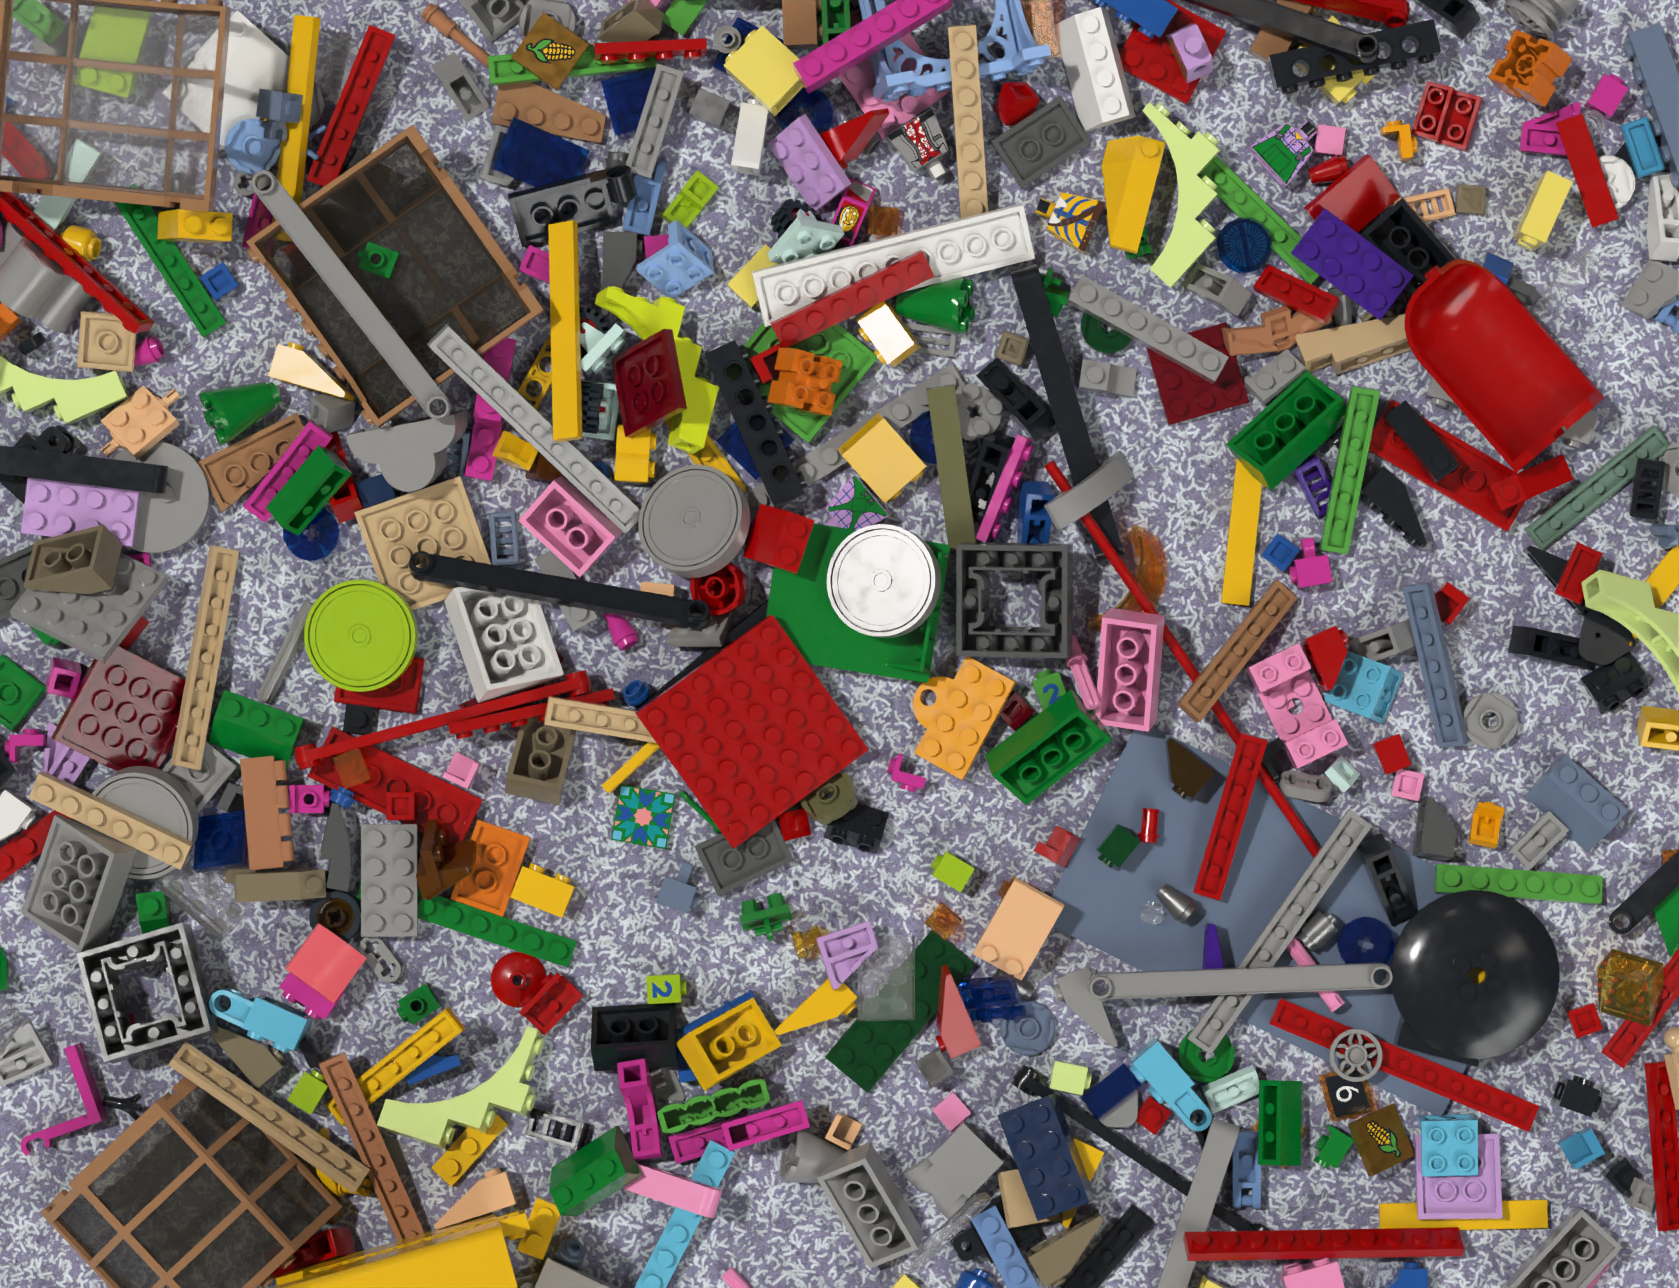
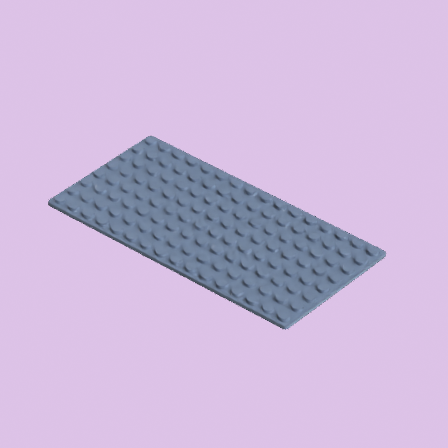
M1154 727L1149 732L1133 729L1080 837L1081 839L1051 896L1065 904L1053 927L1142 971L1202 969L1205 924L1212 923L1215 924L1224 967L1237 968L1313 860V857L1261 781L1257 778L1221 900L1193 893L1231 765ZM1169 737L1214 772L1194 799H1191L1189 796L1183 799L1172 790L1174 784L1169 781L1165 744ZM1285 796L1315 842L1321 848L1341 819L1300 799ZM1142 808L1159 809L1157 834L1160 835V838H1157L1156 844L1140 842L1120 868L1116 865L1109 868L1098 859L1101 853L1096 849L1116 824L1122 826L1140 841L1138 833H1141ZM1367 833L1362 841L1373 837V835ZM1388 843L1393 851L1416 913L1428 903L1447 895L1434 893V865ZM1357 848L1303 923L1304 925L1318 910L1322 914L1328 911L1338 921L1335 925L1338 931L1320 949L1316 948L1312 952L1304 944L1303 946L1317 965L1381 962L1391 968L1395 945L1402 930L1411 918L1391 926L1364 868ZM1165 884L1195 900L1194 904L1198 906V909L1185 924L1180 920L1176 922L1156 897ZM1285 949L1274 966L1298 964L1287 949ZM1378 969L1373 975L1374 981L1382 982L1386 978V970ZM1391 984L1382 989L1338 990L1337 992L1345 1000V1003L1333 1012H1330V1009L1320 995L1313 991L1253 994L1237 1017L1330 1063V1049L1269 1024L1277 1002L1281 998L1353 1029L1365 1030L1377 1039L1463 1074L1467 1066L1466 1063L1393 1044L1401 1014L1396 1006ZM1217 995L1195 997L1211 1004ZM1334 1055L1337 1067H1340L1341 1062L1345 1058H1339ZM1346 1063L1343 1070L1347 1071L1351 1065ZM1361 1065V1069L1369 1073L1367 1065ZM1378 1070L1371 1078L1365 1080L1436 1116L1443 1115L1450 1101L1446 1097L1381 1070Z

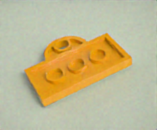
M965 657L954 679L937 676L930 678L927 683H922L916 690L913 698V711L919 723L927 728L914 754L964 780L1017 682L972 657ZM929 689L933 690L936 694V701L931 706L924 704L922 700L923 693Z

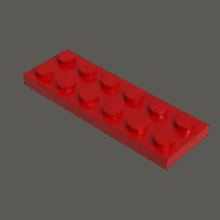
M1390 399L1373 428L1369 452L1501 530L1508 532L1525 501L1496 512L1486 486L1517 473L1420 416L1460 464L1441 480L1433 484L1384 420L1383 416L1400 404Z
M332 726L323 746L355 737ZM374 746L320 759L321 765L312 767L307 776L335 790L341 786L354 793L352 799L385 815L386 792H415V820L397 821L403 824H418V831L424 833L426 821L438 819L440 829L445 830L447 844L464 840L483 802V799Z

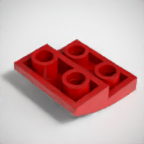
M1427 81L1411 135L1467 152L1483 100L1482 97L1457 91L1450 86Z

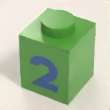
M1051 669L1035 674L1037 680L1031 682L1042 711L1067 693L1059 672L1052 674Z

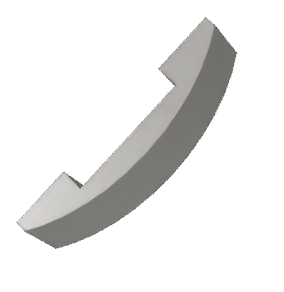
M1121 451L1116 452L1101 463L1099 469L1072 489L1062 492L1044 505L1057 530L1064 528L1092 511L1119 491L1132 478L1133 473Z

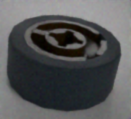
M341 890L328 891L325 898H317L312 904L309 913L310 926L313 930L317 923L321 924L342 940L347 941L353 938L361 929V904L351 893ZM339 911L342 920L334 922L331 917L333 912Z

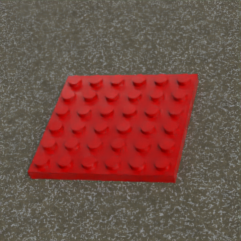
M772 614L635 712L733 849L869 750Z

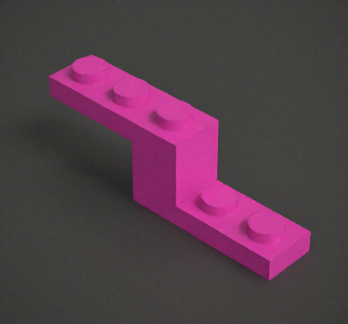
M488 335L487 342H489L496 336ZM506 338L484 355V360L508 383L517 342L515 339ZM477 393L473 413L475 423L464 476L493 482L497 458L493 457L492 454L502 435L504 418Z
M801 1099L751 1115L745 1113L668 1136L675 1163L678 1164L702 1157L710 1139L727 1146L728 1150L731 1151L809 1128L810 1124L803 1100Z

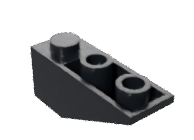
M1384 466L1381 467L1361 489L1360 494L1363 496L1361 502L1372 511L1375 508L1384 515L1381 519L1390 528L1395 529L1397 526L1405 534L1402 538L1414 548L1417 545L1420 548L1425 547L1427 542L1405 485Z

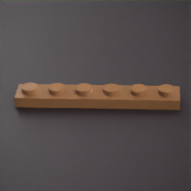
M1279 580L1273 581L1176 705L1196 723L1200 722L1297 600V597Z

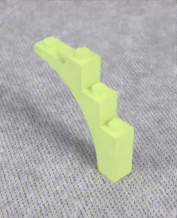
M1149 102L1142 111L1157 126L1169 147L1176 167L1179 188L1178 209L1172 233L1163 252L1150 270L1172 288L1217 239L1213 234L1216 229L1205 219L1201 222L1197 220L1219 195L1215 191L1217 185L1208 176L1205 175L1201 178L1198 175L1221 150L1217 147L1219 141L1208 131L1204 135L1198 131L1191 139L1188 136L1191 131L1180 121L1175 125L1168 118L1171 113L1158 102L1154 106Z
M0 354V395L14 389L15 393L11 394L17 409L22 408L26 413L56 401L57 405L53 406L59 421L64 420L66 424L71 425L121 403L130 397L122 377L117 371L94 378L78 380L51 379L29 373L15 366Z
M1598 570L1582 581L1586 607L1604 613L1635 634L1663 666L1679 695V614L1655 608L1651 585L1648 582L1603 570Z
M527 1026L518 1047L506 1064L489 1080L470 1092L449 1100L433 1103H404L386 1099L377 1126L384 1131L445 1150L446 1145L450 1144L453 1140L455 1133L454 1124L485 1133L487 1127L490 1128L494 1122V1107L526 1117L527 1111L533 1109L536 1100L535 1090L531 1086L526 1085V1082L532 1079L535 1071V1065H533L536 1054L539 1055L543 1049V1034L538 1029Z

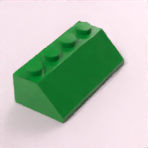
M1306 370L1226 445L1257 481L1272 491L1344 424L1347 406L1343 398Z
M1071 689L985 756L992 776L1027 805L1109 743L1112 738L1093 710H1087L1082 698Z

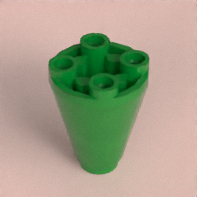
M957 278L899 293L896 300L897 314L904 315L907 319L956 334L967 333L969 322H974L975 307L970 305V296L973 295L974 290L973 280Z
M266 382L210 389L199 394L203 407L207 409V411L203 412L205 421L209 427H215L214 434L220 446L235 439L273 410L276 404L281 402L280 395L273 382L268 384Z

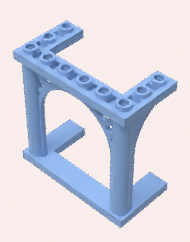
M858 0L862 20L867 19L886 7L884 0ZM994 0L995 11L992 25L986 37L977 46L978 55L982 54L989 62L987 63L984 60L978 61L979 78L990 77L992 82L1007 78L1006 74L1016 72L1017 76L1032 74L1033 70L1038 69V66L1043 65L1044 60L1051 56L1049 44L1040 46L1032 37L1025 20L1021 0ZM998 28H1003L1002 36L1006 35L1007 40L996 36L995 32ZM900 39L870 56L876 85L872 88L874 100L882 98L883 102L898 100L899 96L909 93L910 97H916L926 94V89L936 88L937 92L952 89L950 59H934L920 55L907 47ZM995 42L1000 44L1005 52L1004 57L995 58L989 54L987 50L988 43ZM893 48H898L902 51V55L894 62L893 56H896ZM907 58H912L916 61L914 73L913 70L901 72L900 70L902 62ZM923 65L932 66L931 73L930 70H927L922 76H919Z

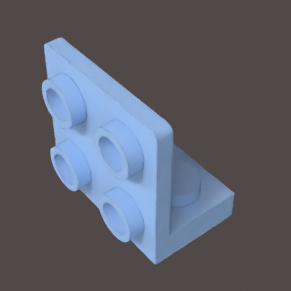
M678 220L668 225L669 245L636 266V270L665 296L673 299L714 273L712 250Z

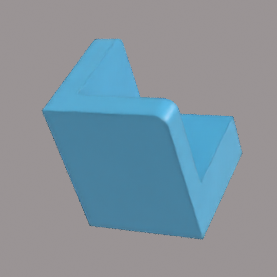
M1589 1127L1559 1143L1571 1167L1574 1169H1578L1605 1154L1596 1135Z

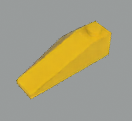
M1140 135L1109 140L1107 142L1101 172L1104 181L1109 246L1111 248L1137 254L1166 142Z

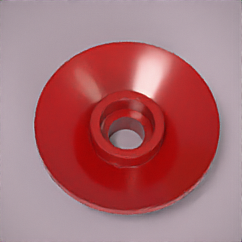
M512 952L500 958L493 967L491 987L501 1002L511 1007L520 1008L522 1007L520 1003L531 992L536 995L543 988L540 982L546 977V972L536 957L521 952ZM515 975L522 976L523 983L521 985L513 983Z

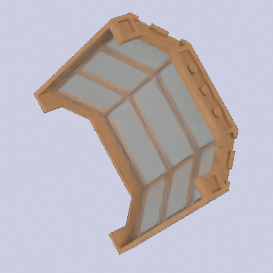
M0 0V191L37 194V189H41L40 195L175 208L176 202L180 203V209L214 212L231 8L223 6L224 1L206 0V4L198 5L179 4L178 0H161V2L150 0Z

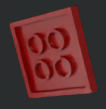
M1166 0L1177 7L1178 10L1161 37L1154 35L1151 39L1138 30L1141 25L1136 23L1119 55L1124 72L1187 105L1201 78L1188 84L1186 83L1165 35L1189 24H1197L1213 57L1226 30L1171 0Z

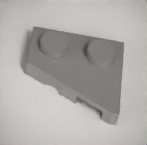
M1649 259L1623 301L1622 306L1648 320L1657 314L1662 307L1668 306L1677 300L1676 296L1679 295V271L1657 260Z
M26 1018L0 1047L1 1087L53 1065L52 1058L30 1018Z

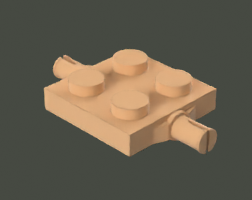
M143 385L101 420L105 428L111 433L113 439L100 450L109 458L116 450L122 448L138 460L180 425L168 408L181 398L175 389H172L160 399Z

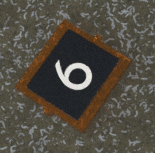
M1363 1064V1065H1361V1069H1363V1070L1365 1071L1364 1064ZM1350 1067L1344 1068L1342 1073L1346 1072ZM1355 1067L1354 1071L1348 1076L1360 1077L1363 1074L1357 1071V1067ZM1335 1071L1318 1075L1331 1122L1349 1117L1355 1119L1357 1115L1376 1111L1368 1079L1352 1082L1343 1079Z

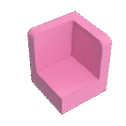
M455 752L447 771L444 772L442 777L470 789L481 763Z

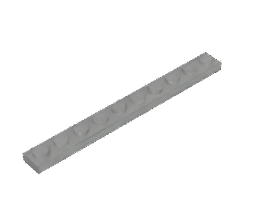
M448 324L427 343L448 366L625 534L639 521L641 509L570 441H553V425Z
M953 364L948 365L792 463L795 472L801 471L808 485L807 487L811 486L847 463L846 459L837 449L878 412L897 432L929 411L926 388L954 384L956 391L964 387L965 383ZM784 468L773 475V478L776 481H785L789 476V472ZM763 482L744 493L749 504L750 523H752V520H755L760 503L774 507Z
M1350 809L1346 811L1237 968L1275 965L1372 827L1370 823ZM1253 994L1217 995L1187 1039L1211 1055Z

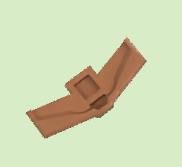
M1282 306L1261 313L1262 325L1222 328L1224 345L1230 356L1266 352L1279 353L1290 349L1291 346L1296 344L1295 336L1297 334L1318 331L1330 324L1332 316L1327 324L1324 325L1299 312L1291 315L1289 308Z

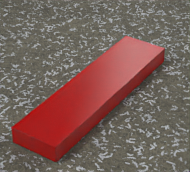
M1581 113L1556 122L1592 228L1619 219L1584 114Z

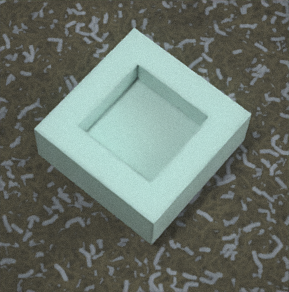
M1341 755L1325 771L1332 784L1339 787L1343 792L1347 791L1360 775Z

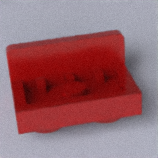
M557 972L555 975L549 973L540 982L543 988L536 995L531 992L520 1003L523 1008L519 1013L528 1019L544 1036L584 996L561 972Z

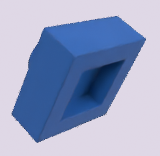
M224 262L200 276L215 301H218L239 287V284Z
M1277 533L1261 557L1281 572H1284L1300 549Z

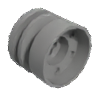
M1507 0L1503 6L1506 12L1523 30L1538 39L1541 38L1549 41L1553 36L1552 30L1557 31L1560 28L1559 21L1555 16L1567 19L1579 5L1578 0Z

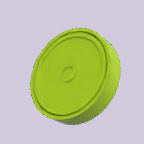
M371 579L349 580L326 590L311 607L304 627L306 652L316 671L331 684L344 690L356 692L375 690L398 679L411 664L417 650L419 637L417 620L407 600L391 586Z

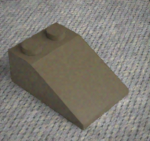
M105 525L34 541L23 586L30 590L92 594L112 589L122 543Z
M538 717L527 719L528 724L519 728L506 776L505 793L559 805L577 730L544 725V721L539 722Z
M1098 1210L1026 1252L1044 1287L1051 1285L1053 1288L1066 1280L1065 1275L1070 1273L1104 1221Z

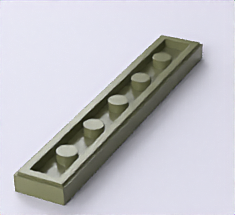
M954 384L926 389L947 541L950 546L949 552H955L956 544L976 542L956 392Z

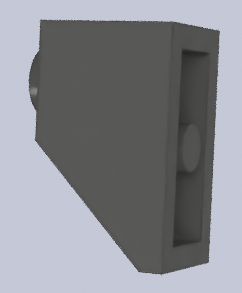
M1427 797L1418 803L1412 856L1446 861L1454 858V855L1457 853L1459 845L1458 839H1456L1457 830L1434 798Z

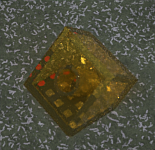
M1611 949L1597 967L1599 1012L1650 1026L1653 1022L1664 986L1663 963Z

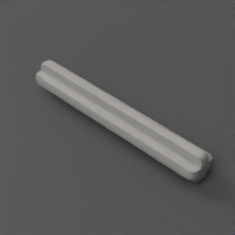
M303 601L256 695L258 700L266 704L272 702L304 638L305 622L313 603Z

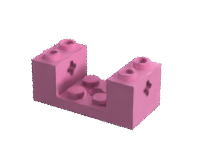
M1300 643L1294 644L1245 668L1279 739L1285 746L1283 748L1294 769H1298L1348 745L1337 720L1332 719L1309 672L1311 666ZM1292 698L1299 699L1303 705L1301 712L1296 715L1291 714L1287 709V703Z

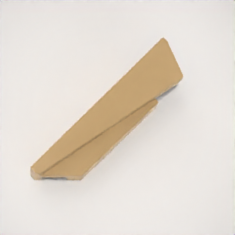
M1405 314L1382 318L1381 320L1376 319L1312 331L1295 336L1302 364L1306 367L1305 371L1307 370L1309 373L1332 365L1335 374L1339 375L1411 350L1405 333Z

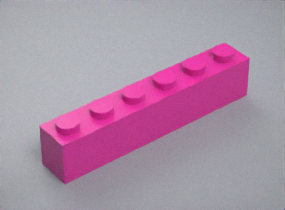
M896 0L794 62V71L809 94L951 8L952 0Z

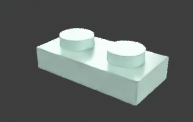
M1253 1065L1201 1087L1212 1114L1259 1094V1078Z

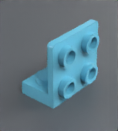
M1348 651L1334 688L1326 691L1324 701L1383 725L1404 673Z
M1474 1114L1417 1115L1418 1128L1421 1131V1174L1424 1177L1473 1176L1478 1174V1120Z

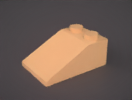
M1015 877L981 934L972 954L1022 981L1065 904Z

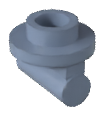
M1651 525L1650 533L1659 537L1658 545L1662 549L1674 548L1679 544V525Z
M564 1239L559 1244L553 1257L578 1270L586 1255V1251L579 1241Z

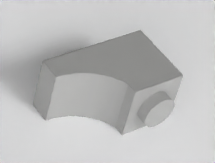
M1083 359L1080 367L1078 390L1133 397L1137 369Z

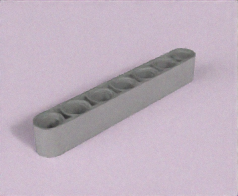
M1213 1118L1157 1288L1188 1287L1196 1261H1187L1183 1242L1184 1233L1206 1232L1240 1126Z

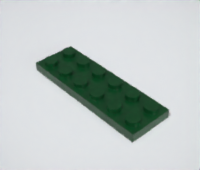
M932 928L827 1053L825 1058L868 1093L938 1010L941 966L947 964L957 987L975 964Z

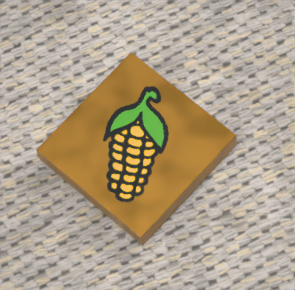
M543 12L511 59L558 91L589 47V44Z
M1394 1103L1348 1124L1368 1177L1374 1176L1415 1156Z

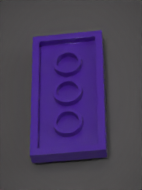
M1326 208L1323 209L1291 252L1292 255L1379 320L1383 318L1414 277L1411 272Z

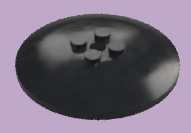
M1465 890L1450 893L1435 899L1420 909L1402 930L1393 951L1390 968L1393 976L1391 982L1393 997L1402 1018L1409 1028L1431 1047L1448 1055L1467 1059H1485L1500 1056L1515 1050L1530 1040L1548 1019L1557 998L1560 981V968L1556 948L1541 921L1528 908L1514 899L1483 890ZM1474 967H1480L1484 971V979L1479 983H1473L1469 977V973Z

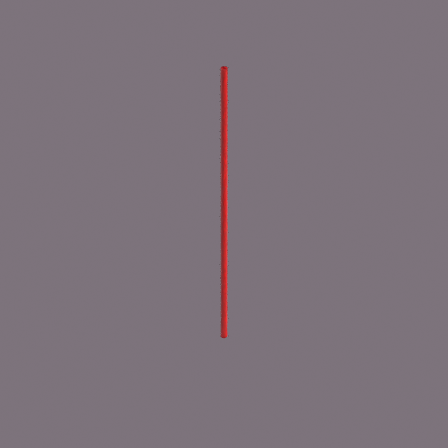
M1054 460L1044 466L1061 492L1072 489ZM1088 512L1080 518L1144 613L1159 615L1091 514ZM1164 622L1163 640L1188 677L1194 682L1200 673ZM1217 700L1211 710L1232 741L1237 745L1240 731L1219 700ZM1261 763L1257 777L1314 858L1320 847Z

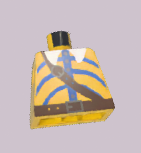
M1061 192L1057 204L1041 197L1035 213L1050 219L1045 230L1046 232L1077 252L1084 254L1105 203Z

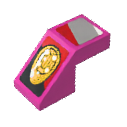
M851 178L850 182L852 184L846 188L831 223L842 227L844 235L838 242L848 246H853L876 192V188Z

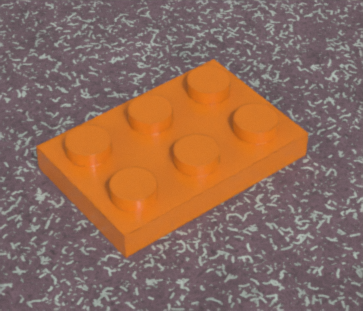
M477 819L471 840H474L477 845L473 870L470 875L455 884L450 899L504 917L531 837Z

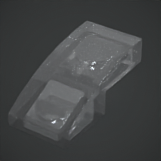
M872 377L847 396L831 415V418L843 432L873 413L887 402L889 397ZM845 405L851 407L855 412V419L847 425L836 413Z

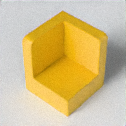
M503 431L492 456L512 468L529 471L538 450L529 442L508 431Z

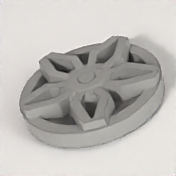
M1349 1029L1340 1033L1333 1040L1329 1050V1060L1333 1070L1340 1077L1348 1081L1360 1082L1371 1078L1378 1071L1382 1062V1049L1378 1040L1371 1033L1362 1029ZM1354 1034H1356L1358 1039L1357 1044L1352 1043ZM1361 1034L1370 1038L1373 1043H1366L1362 1046ZM1349 1035V1046L1338 1044L1343 1037ZM1376 1047L1374 1051L1367 1054L1366 1048ZM1335 1048H1344L1346 1050L1344 1054H1340ZM1377 1054V1061L1372 1069L1371 1063L1367 1058H1372ZM1334 1055L1339 1058H1345L1341 1062L1339 1069L1335 1063ZM1346 1063L1351 1065L1346 1072L1342 1073ZM1366 1063L1369 1073L1361 1069V1065ZM1355 1067H1357V1071L1363 1074L1360 1077L1348 1075L1354 1071Z

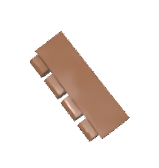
M274 756L240 759L250 871L284 868V862L294 861L293 841L282 842L281 837L292 836L290 813L279 814V809L290 808L288 785L277 786L276 783L287 780L286 760L275 761Z

